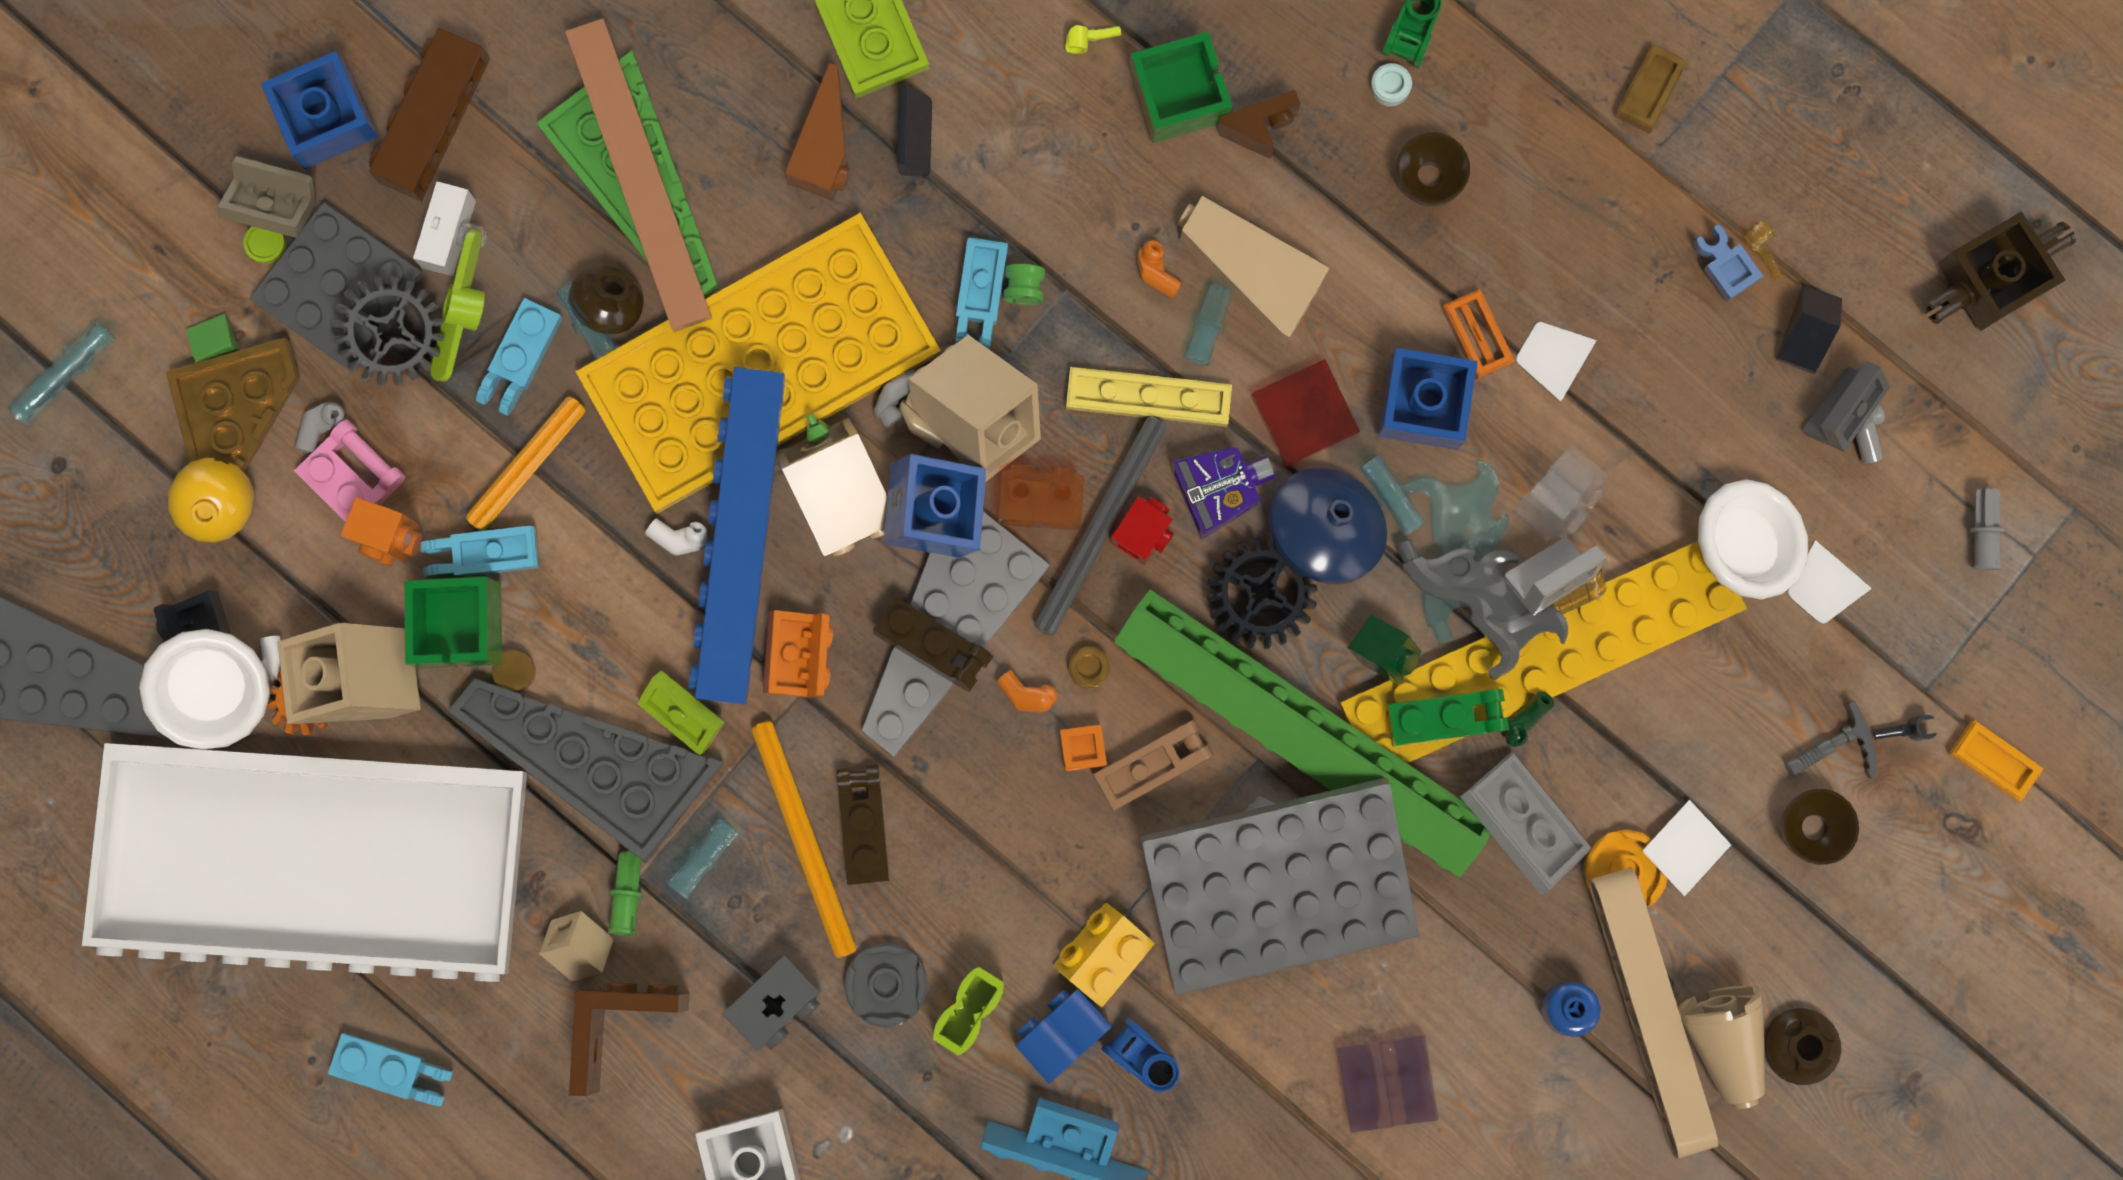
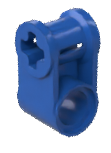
M1127 1017L1124 1020L1125 1027L1110 1045L1104 1044L1101 1050L1129 1074L1131 1072L1153 1091L1166 1092L1171 1090L1179 1080L1180 1070L1177 1062L1156 1044L1155 1039ZM1132 1037H1136L1133 1044L1123 1054L1121 1051ZM1158 1060L1168 1062L1173 1069L1172 1079L1164 1085H1156L1150 1080L1148 1075L1151 1064Z

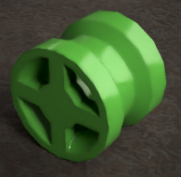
M1011 264L1005 267V277L1009 282L1008 287L1004 290V301L1017 305H1038L1043 303L1044 293L1040 289V284L1045 279V269L1043 267L1031 264Z

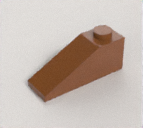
M829 63L784 174L789 185L833 201L837 190L844 191L851 169L847 167L839 72L837 65Z

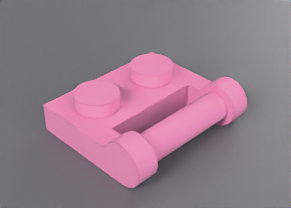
M348 419L336 425L331 431L330 436L294 470L345 522L355 497L381 505L405 480V475L397 467L391 468L356 434L357 428ZM344 445L380 479L373 489L336 454Z

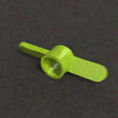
M473 229L469 230L465 237L455 281L448 288L443 306V324L440 327L439 333L445 337L444 341H437L435 348L440 351L439 357L433 356L430 369L431 376L436 381L445 382L451 377L463 328L476 331L484 307L485 292L470 288L482 243L481 232Z

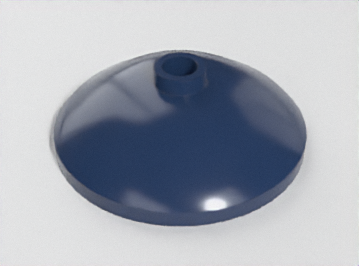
M1331 468L1305 469L1288 478L1280 486L1272 499L1269 511L1271 536L1282 557L1302 575L1326 584L1350 583L1369 573L1381 559L1387 543V524L1383 510L1371 491L1351 475ZM1334 510H1336V511H1338L1339 513H1341V515L1343 516L1344 519L1339 518V517L1335 514Z

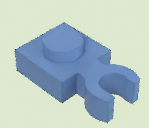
M1717 224L1710 230L1712 236L1716 239V245L1710 246L1706 244L1701 236L1696 238L1693 245L1697 253L1701 256L1709 257L1712 261L1704 268V271L1726 302H1728L1764 276L1741 244L1730 250L1727 245V233L1723 227Z

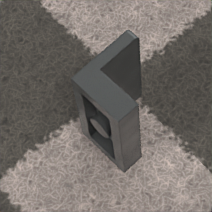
M1868 361L1865 362L1860 371L1847 367L1804 426L1803 431L1805 434L1845 452L1890 389L1881 367Z

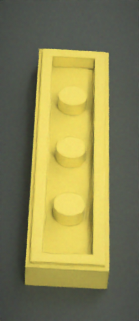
M1070 367L1066 409L1141 418L1152 416L1160 420L1227 427L1232 384Z

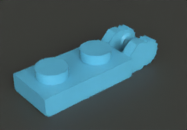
M968 238L956 312L958 326L955 344L968 335V321L984 323L979 343L990 350L993 325H997L1008 243Z
M526 298L523 299L487 369L489 373L484 377L476 395L477 402L486 405L493 397L502 378L511 384L500 401L499 412L508 416L511 414L523 390L528 389L563 318L560 314Z
M534 526L452 534L451 538L420 542L421 552L438 554L452 550L453 563L432 564L424 567V578L466 577L540 568L536 527Z
M341 1033L328 1074L407 1100L412 1098L426 1104L441 1107L444 1100L443 1096L438 1092L424 1090L415 1086L420 1073L431 1076L435 1080L450 1081L453 1071L425 1062L423 1057L348 1033Z

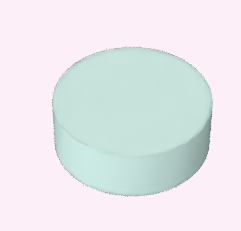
M1394 63L1385 64L1379 67L1373 75L1370 85L1372 96L1384 106H1397L1407 99L1412 88V79L1409 72L1403 66Z

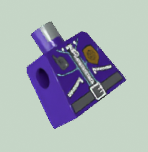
M1238 447L1174 461L1171 467L1201 540L1256 507L1260 498L1255 486L1275 479L1273 468L1267 456L1245 464Z

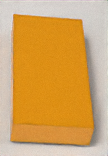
M1976 720L1969 722L1948 753L1950 757L2016 803L2022 802L2044 769Z

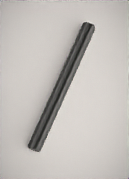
M1147 417L1038 616L1035 627L1044 634L1053 636L1057 631L1164 435L1167 425L1158 418Z

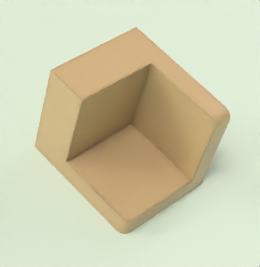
M579 911L551 920L539 955L569 980L577 981L603 972L613 944V938L586 914Z

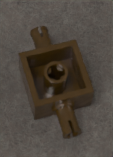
M2021 211L1952 251L1937 263L1952 287L1924 301L1923 308L1926 314L1939 306L1942 307V309L1936 311L1928 318L1933 323L1939 324L1945 318L1965 307L1981 332L2066 281L2051 256L2076 243L2074 232L2061 239L2057 238L2071 227L2062 221L2037 236ZM1998 269H2001L2004 275H2001Z

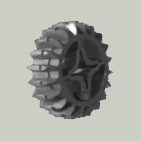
M380 275L373 276L374 289L372 290L369 289L364 280H360L357 282V287L362 295L357 297L352 291L346 290L344 296L352 303L351 306L348 308L343 304H336L334 308L337 312L346 314L344 321L334 319L330 322L332 327L343 328V335L332 336L331 342L335 344L345 342L347 348L340 350L336 354L337 357L344 359L352 355L354 360L348 364L347 370L354 372L360 365L364 366L361 379L366 382L369 381L374 371L378 372L377 384L380 386H385L387 374H392L395 385H402V371H406L411 380L418 379V374L413 366L418 364L422 369L428 371L431 365L423 358L426 353L434 357H439L440 355L438 349L430 347L431 340L444 341L445 336L443 334L432 333V326L442 325L443 318L430 319L428 314L435 311L439 307L438 304L432 302L423 306L421 302L427 297L428 291L421 289L415 296L410 294L414 288V281L407 280L402 290L398 289L399 280L397 275L390 276L388 287L383 286V280ZM376 297H396L393 305L381 317H374L360 311L368 301ZM407 304L414 309L421 325L420 339L406 331L403 326L404 310ZM390 319H393L396 323V326L393 328H398V334L406 337L407 340L398 337H388L385 342H382L379 338V335L382 333H377V327L368 321L387 324ZM354 322L367 328L372 334L373 342L368 358L360 351L356 344L353 329ZM394 344H402L415 350L407 359L397 364H379L383 355Z

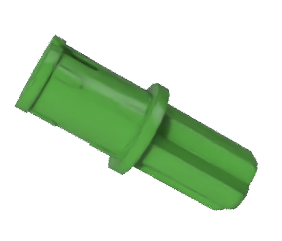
M630 851L620 852L615 890L609 891V896H612V910L608 933L613 935L635 936L638 900L643 898V894L638 892L641 859Z

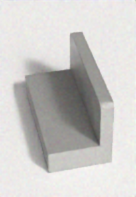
M1562 538L1508 571L1503 580L1534 616L1595 578L1607 557L1597 545L1580 554L1569 539Z

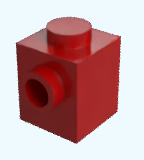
M1138 496L1112 535L1110 543L1145 565L1154 550L1161 554L1174 535L1169 530L1173 521L1167 515L1170 510L1152 497L1145 501Z

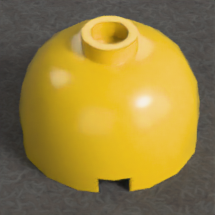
M203 458L190 462L177 473L168 491V511L173 524L184 535L198 542L217 543L230 539L245 527L253 512L255 492L250 479L238 466L230 462L226 464L222 461H215V458Z

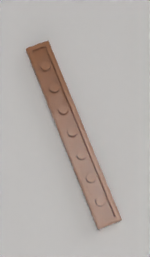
M602 18L565 31L673 332L712 319L604 19Z

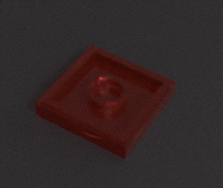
M1325 359L1251 393V398L1285 468L1350 439L1361 432Z

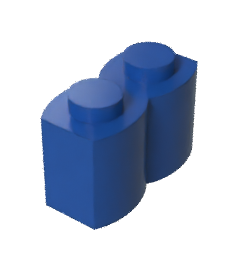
M1065 988L1047 1004L1052 1011L1041 1022L1033 1017L1016 1032V1035L1021 1039L1015 1045L1016 1048L1048 1084L1057 1078L1112 1027L1079 989L1070 994Z

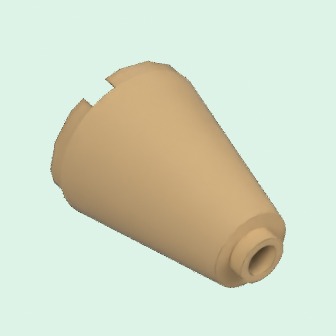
M1731 986L1707 991L1709 999L1697 1003L1695 996L1685 1000L1678 1007L1683 1026L1723 1101L1727 1104H1733L1736 1109H1746L1759 1103L1758 1099L1765 1094L1764 1000L1762 992L1758 990L1754 994L1753 987Z

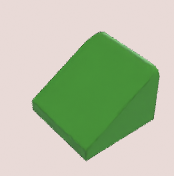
M225 314L186 329L191 353L196 363L240 350Z

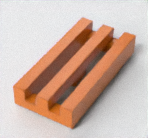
M1480 289L1443 305L1442 311L1465 358L1477 361L1476 380L1515 362ZM1473 301L1501 357L1496 361L1468 305ZM1455 309H1460L1486 363L1485 366H1482Z

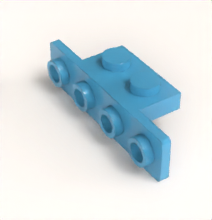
M1042 1098L1038 1100L1028 1133L988 1121L980 1145L981 1149L989 1151L998 1158L1018 1160L1030 1164L1039 1171H1052L1071 1177L1072 1180H1147L1148 1172L1144 1169L1109 1159L1120 1123Z

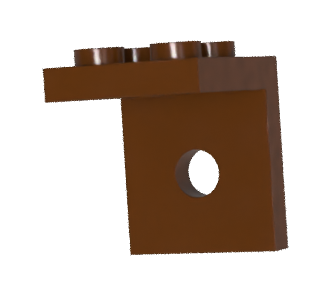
M618 982L605 983V990L589 989L576 991L569 1096H588L600 1092L605 1010L679 1013L689 1011V994L679 993V985L654 984L648 985L647 992H637V983Z

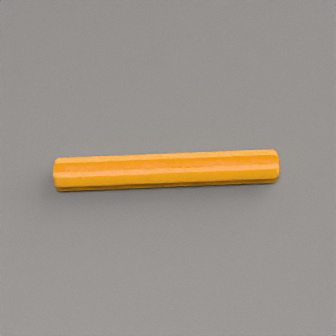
M566 397L466 514L467 521L480 531L486 530L584 415V406L573 397Z

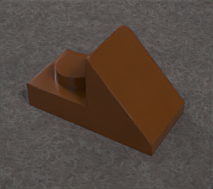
M1295 89L1220 116L1217 124L1219 136L1262 156L1272 158L1274 145L1267 127L1271 126L1273 130L1280 129L1294 121L1293 117L1297 116L1301 105Z

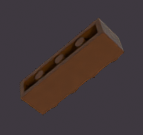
M441 28L437 29L433 38L430 37L426 40L421 51L422 62L416 74L412 73L408 77L404 86L405 97L399 110H393L389 116L386 125L388 133L382 145L375 147L369 160V173L379 184L421 202L490 61L489 56L481 45Z

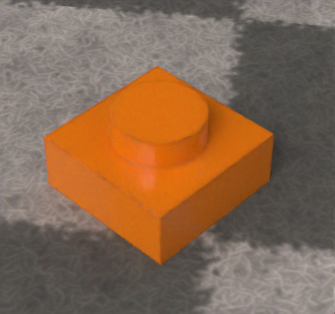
M1101 724L1060 730L1065 772L1107 767Z

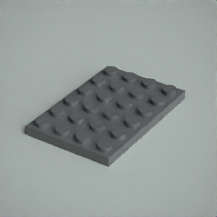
M1386 777L1140 836L1176 995L1419 937L1390 783Z

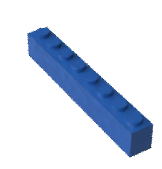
M734 367L733 377L726 376L723 401L730 402L728 418L720 419L718 442L725 443L724 458L716 459L713 477V483L720 484L719 500H711L708 524L716 526L714 542L706 541L703 563L704 566H711L709 583L701 582L699 607H706L704 624H696L694 648L701 649L699 665H691L689 689L696 690L695 699L747 704L785 386L784 373Z

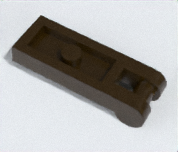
M898 597L894 598L873 629L875 636L968 692L972 690L978 681L975 677L982 667L986 668L993 658V655L982 646L971 643ZM958 654L967 658L962 668L952 664Z
M879 765L866 766V770L850 772V768L837 769L847 885L890 881ZM868 787L869 799L853 800L852 788Z

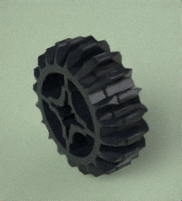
M1254 538L1251 544V552H1248L1243 542H1239L1236 545L1238 558L1228 550L1222 554L1224 561L1229 565L1228 567L1220 563L1213 565L1212 570L1221 576V579L1208 578L1206 585L1212 589H1217L1218 593L1208 594L1206 602L1210 604L1219 603L1220 607L1213 609L1209 615L1211 619L1224 615L1226 620L1218 627L1221 633L1227 631L1231 625L1237 629L1231 637L1232 642L1237 643L1242 633L1249 635L1246 642L1247 648L1252 649L1256 643V637H1261L1263 649L1266 650L1271 647V636L1273 635L1280 646L1287 643L1284 630H1287L1294 637L1300 635L1301 631L1294 622L1295 620L1306 625L1311 621V617L1303 612L1302 608L1308 610L1315 609L1317 602L1313 599L1305 598V595L1315 593L1317 585L1304 584L1303 581L1308 579V577L1296 571L1286 562L1281 554L1274 552L1276 545L1273 539L1269 540L1266 550H1261L1260 539ZM1253 562L1271 564L1268 571L1261 577L1254 578L1247 574L1243 576L1236 572L1242 566ZM1282 571L1289 577L1293 585L1294 605L1286 601L1287 598L1277 589V580ZM1271 577L1272 580L1268 585L1270 590L1267 595H1272V599H1263L1252 611L1251 607L1255 602L1253 597L1256 593H1251V587L1259 589ZM1229 583L1237 587L1236 590L1241 592L1246 599V608L1241 617L1235 613L1228 597ZM1262 610H1271L1276 613L1281 612L1288 616L1281 622L1270 626L1251 624L1258 612Z

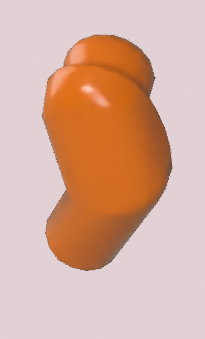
M1154 240L1147 241L1140 248L1137 256L1140 277L1145 284L1173 300L1183 282L1165 272L1163 260L1165 251L1162 244Z
M1009 670L996 681V684L1013 706L1021 712L1043 713L1050 710L1057 701V692L1052 686L1043 684L1041 687H1025L1012 670Z

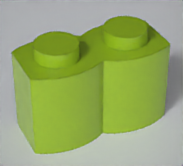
M982 967L972 970L964 978L958 989L956 1003L947 1008L938 1019L934 1028L933 1040L958 1056L967 1051L980 1032L982 1019L988 1016L1001 1000L1005 982Z

